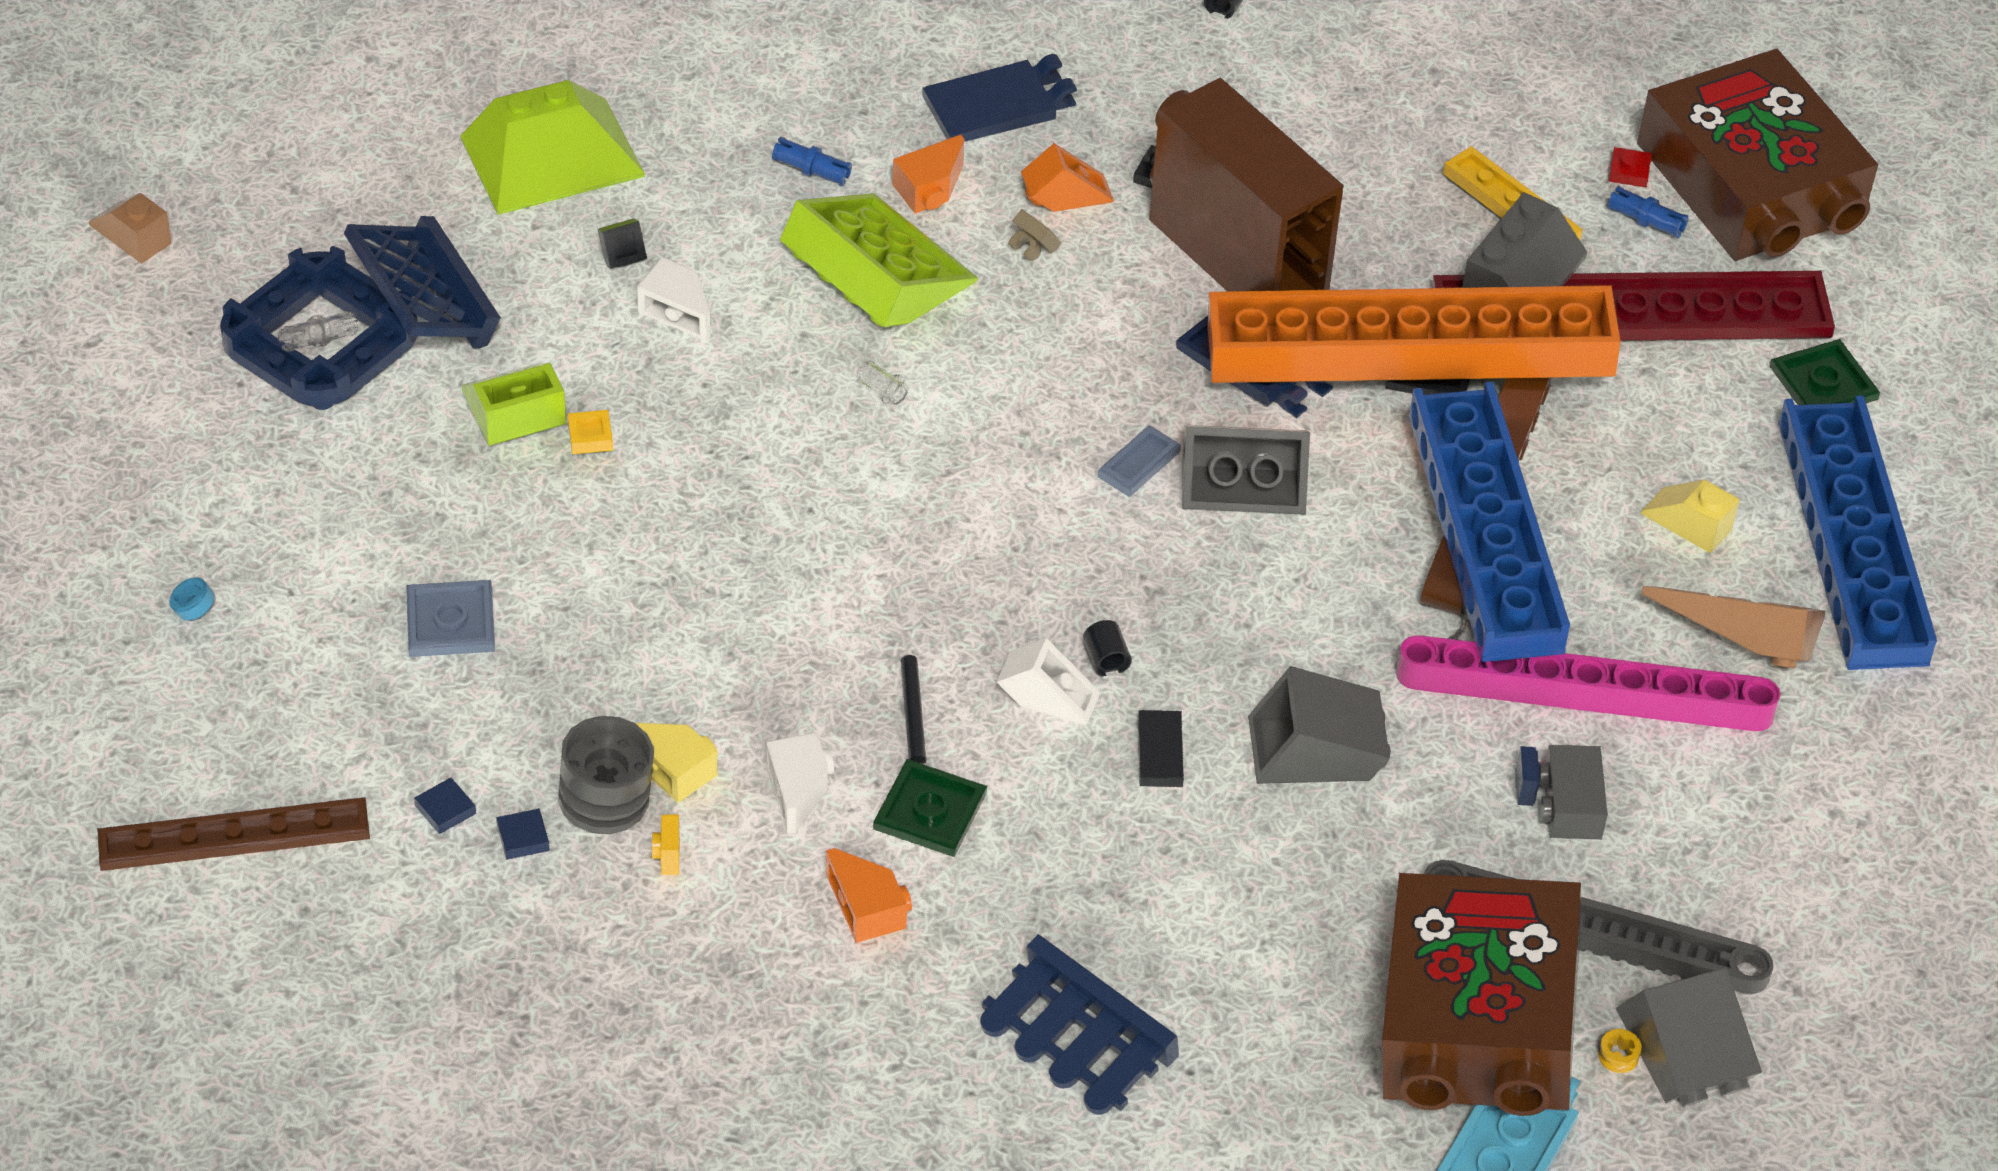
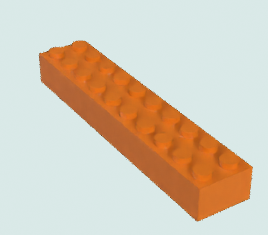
M1611 285L1209 292L1208 339L1212 383L1616 376L1621 341Z

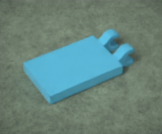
M1571 1076L1569 1111L1545 1109L1535 1115L1517 1116L1501 1110L1498 1106L1476 1105L1437 1171H1549L1577 1122L1579 1111L1571 1108V1105L1578 1095L1576 1090L1581 1081Z

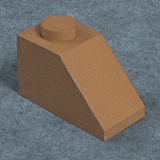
M142 193L119 201L89 221V225L141 264L172 244L167 212Z

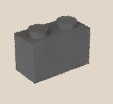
M1549 745L1545 762H1539L1540 783L1538 788H1545L1546 796H1542L1540 802L1541 822H1548L1550 838L1602 840L1608 812L1601 746Z

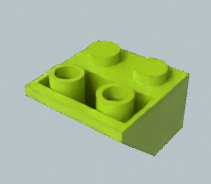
M537 363L461 385L462 392L488 446L566 424L564 389L551 363Z

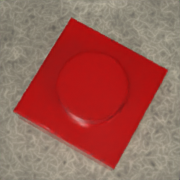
M1614 147L1608 182L1647 188L1652 153Z

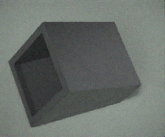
M1290 666L1248 716L1257 784L1370 781L1381 768L1387 765L1390 759L1391 748L1387 741L1385 712L1382 709L1379 690Z
M1727 967L1643 990L1615 1008L1625 1028L1639 1038L1642 1046L1640 1056L1665 1103L1680 1099L1682 1107L1694 1105L1709 1099L1707 1091L1718 1088L1722 1089L1723 1095L1733 1094L1749 1088L1748 1080L1762 1073Z

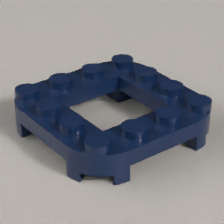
M331 246L330 252L315 251L303 254L300 247L288 254L289 266L241 303L230 298L222 307L223 317L220 324L222 344L226 354L233 361L301 404L313 406L318 410H326L334 404L351 397L414 345L418 336L408 335L374 280L348 264L344 250ZM402 290L399 291L400 293L413 299V296H411L410 294ZM319 295L369 326V328L328 360L321 355L311 360L271 334Z

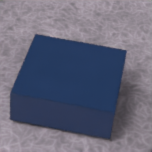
M1521 746L1515 771L1518 805L1533 806L1540 783L1538 750H1536V747Z
M452 777L414 797L415 807L438 834L476 814V805Z
M540 808L496 817L497 828L506 860L550 851L549 840Z

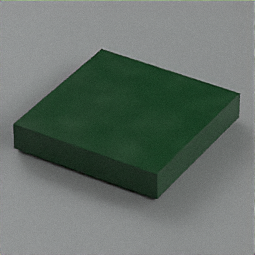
M1841 339L1773 358L1770 362L1769 367L1797 405L1854 403L1856 396H1864L1867 404L1878 400L1880 396V391Z
M906 759L873 822V830L955 857L987 794V786Z

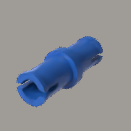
M782 136L778 138V143L775 144L772 152V160L799 168L806 176L811 177L812 174L836 182L841 186H844L846 183L844 177L849 178L852 171V163L822 153V148L816 146L808 148L787 140Z
M1620 186L1615 188V192L1613 191L1608 203L1609 209L1636 219L1638 225L1645 228L1648 225L1653 226L1676 238L1681 237V232L1684 233L1688 224V215L1660 205L1659 200L1651 196L1646 199Z

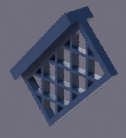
M420 216L416 227L347 224L344 231L345 237L409 336L466 337L472 348L488 346L501 317L434 216ZM364 239H369V240L373 241L374 243L380 245L381 247L379 248V247H377V246H375V245H373V244L367 242V241L364 240ZM397 240H406L409 243L405 245ZM388 249V250H390V251L396 253L397 255H399V256L405 258L406 261H404V260H402V259H400V258H398V257H396V256L390 254V253L387 252L386 250ZM379 262L385 264L386 266H388V267H390V268H392V269H394V270H396V271H398V272H397V273H394L393 271H391V270H389V269H387V268L381 266ZM411 263L419 265L421 269L411 265ZM403 274L406 275V276H408L409 278H411V279H413V280H415V281H417V282L423 284V286L421 287V286L417 285L416 283H414V282H412V281H410V280H408V279L402 277ZM396 288H398V289H400V290H402V291H404V292L410 294V295L413 296L414 298L412 299V298H410V297H408V296H406V295H404V294L398 292V291L396 290ZM428 288H431L432 290L436 291L437 294H435V293H433V292H431V291H429V290H427V289H428ZM421 300V301H423V302H425V303H427V304L433 306L434 308H436V309H438V310H440V311L437 312V311H435V310H433V309H431V308H429V307H427V306H425V305L419 303V301ZM445 313L452 316L454 320L444 316ZM413 314L429 322H417Z

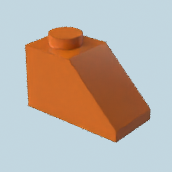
M961 134L893 159L892 185L914 214L926 209H937L943 203L949 201L964 163L965 139Z
M1055 143L1021 171L1026 184L1025 193L1029 200L1036 206L1040 207L1043 205L1053 212L1112 203L1114 201L1103 173Z
M836 848L826 850V877L856 943L906 929L907 912L912 911L911 897L905 885L899 886L891 869Z

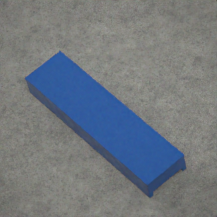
M1486 382L1484 390L1423 395L1421 388L1413 389L1408 416L1481 661L1488 662L1565 654L1570 622L1494 383Z
M1856 396L1854 403L1794 405L1793 398L1785 399L1778 425L1847 670L1930 666L1937 637L1864 396Z

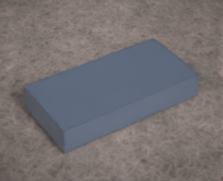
M1148 425L1098 470V478L1131 497L1180 453L1181 444Z

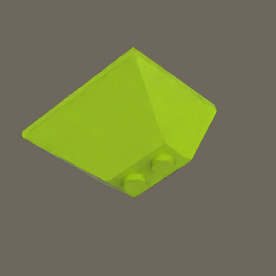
M570 80L495 98L460 135V139L497 215L645 177V173L607 100Z

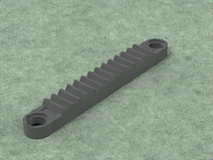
M1451 860L1435 861L1427 867L1424 873L1516 879ZM1581 897L1580 951L1592 950L1593 954L1602 957L1606 954L1612 960L1620 961L1624 959L1627 960L1629 965L1638 966L1642 964L1647 970L1655 971L1659 969L1665 975L1672 976L1677 974L1681 979L1727 967L1734 991L1747 994L1761 992L1770 982L1773 972V960L1770 954L1761 947ZM1744 962L1753 963L1760 968L1761 973L1756 976H1748L1743 974L1737 965Z

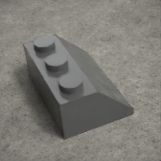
M1523 192L1467 259L1462 288L1564 286L1585 260L1587 250L1558 207Z
M1184 425L1182 509L1306 515L1310 432L1307 430Z

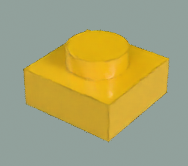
M608 410L567 413L572 454L613 451V438Z
M679 814L661 815V832H652V859H661V875H679Z

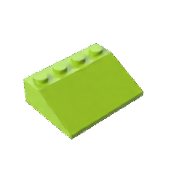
M874 193L797 200L780 238V241L792 250L794 257L807 262L818 272L817 274L822 280L836 286L844 293L843 296L847 301L860 306L870 315V319L875 324L882 327L909 324L978 280L976 275Z

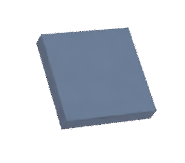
M491 580L406 585L409 657L495 652Z

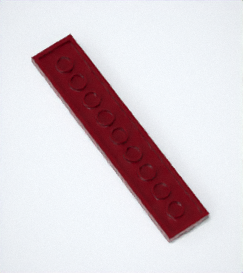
M1821 270L1573 273L1564 284V286H1612L1620 341L1832 338L1835 330ZM1433 275L1432 288H1462L1464 275Z

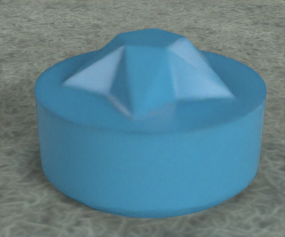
M202 578L186 579L173 590L169 601L170 607L183 620L197 619L204 615L212 606L214 592Z

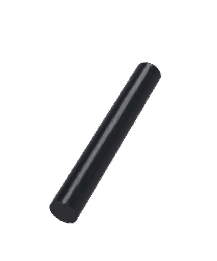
M906 655L901 658L908 755L909 760L925 764L926 750L918 659L914 655Z

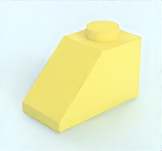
M1704 479L1663 487L1644 507L1641 514L1711 554L1732 531L1740 499Z
M636 723L648 734L654 747L651 780L677 803L717 776L718 751L714 743L707 736H700L689 725Z

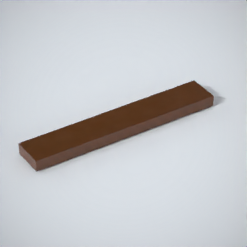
M365 797L97 828L101 871L370 839Z

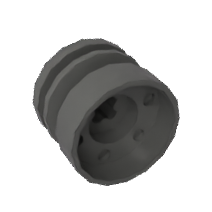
M597 716L581 721L572 727L562 743L558 803L563 815L576 827L590 833L614 834L626 831L634 826L649 807L654 747L648 734L636 723L621 717Z

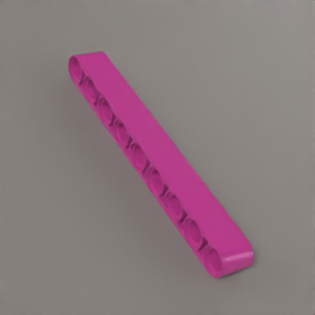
M1422 635L1408 637L1402 642L1396 670L1399 682L1405 687L1414 690L1747 731H1763L1773 724L1781 695L1776 683L1763 677L1569 653L1482 662L1476 642Z

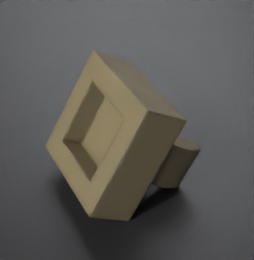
M1023 209L1012 220L1021 231L1016 232L1010 238L1009 245L1016 251L1023 244L1030 243L1029 248L1023 254L1029 261L1036 260L1040 256L1041 247L1052 254L1062 244L1048 227Z

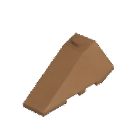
M1657 586L1642 587V595L1758 655L1771 656L1770 664L1782 667L1796 668L1797 661H1810L1826 610L1771 602L1756 603L1743 598L1716 597L1706 593Z

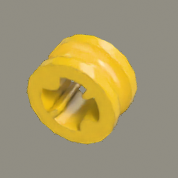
M1612 1029L1602 1037L1598 1053L1599 1060L1611 1072L1627 1073L1638 1064L1642 1048L1641 1042L1629 1030ZM1617 1045L1620 1050L1628 1049L1627 1056L1623 1057L1619 1051L1611 1052L1612 1047Z

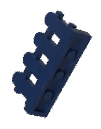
M1037 934L1027 945L1029 965L1025 967L1019 963L1012 970L1013 976L1016 979L995 1000L988 995L982 1002V1008L985 1011L980 1019L981 1028L985 1034L992 1037L1001 1036L1009 1029L1018 1034L1019 1037L1015 1042V1052L1017 1057L1024 1062H1035L1044 1054L1053 1060L1054 1063L1050 1067L1049 1074L1051 1082L1056 1087L1070 1088L1078 1081L1089 1087L1084 1095L1085 1106L1089 1112L1102 1115L1109 1112L1113 1107L1122 1111L1128 1104V1098L1124 1095L1144 1073L1152 1078L1159 1071L1158 1065L1155 1063L1156 1060L1168 1067L1179 1057L1178 1037L1044 937ZM1055 984L1057 987L1062 989V992H1058L1051 985ZM1041 996L1050 1004L1029 1025L1021 1017ZM1086 1009H1089L1091 1012L1097 1015V1017L1094 1018L1090 1014L1085 1012ZM1076 1022L1084 1028V1031L1064 1051L1055 1043ZM1123 1034L1125 1037H1127V1038H1128L1129 1040H1131L1132 1042L1129 1044V1043H1127L1125 1040H1123L1120 1036ZM1111 1048L1119 1056L1098 1077L1089 1069Z

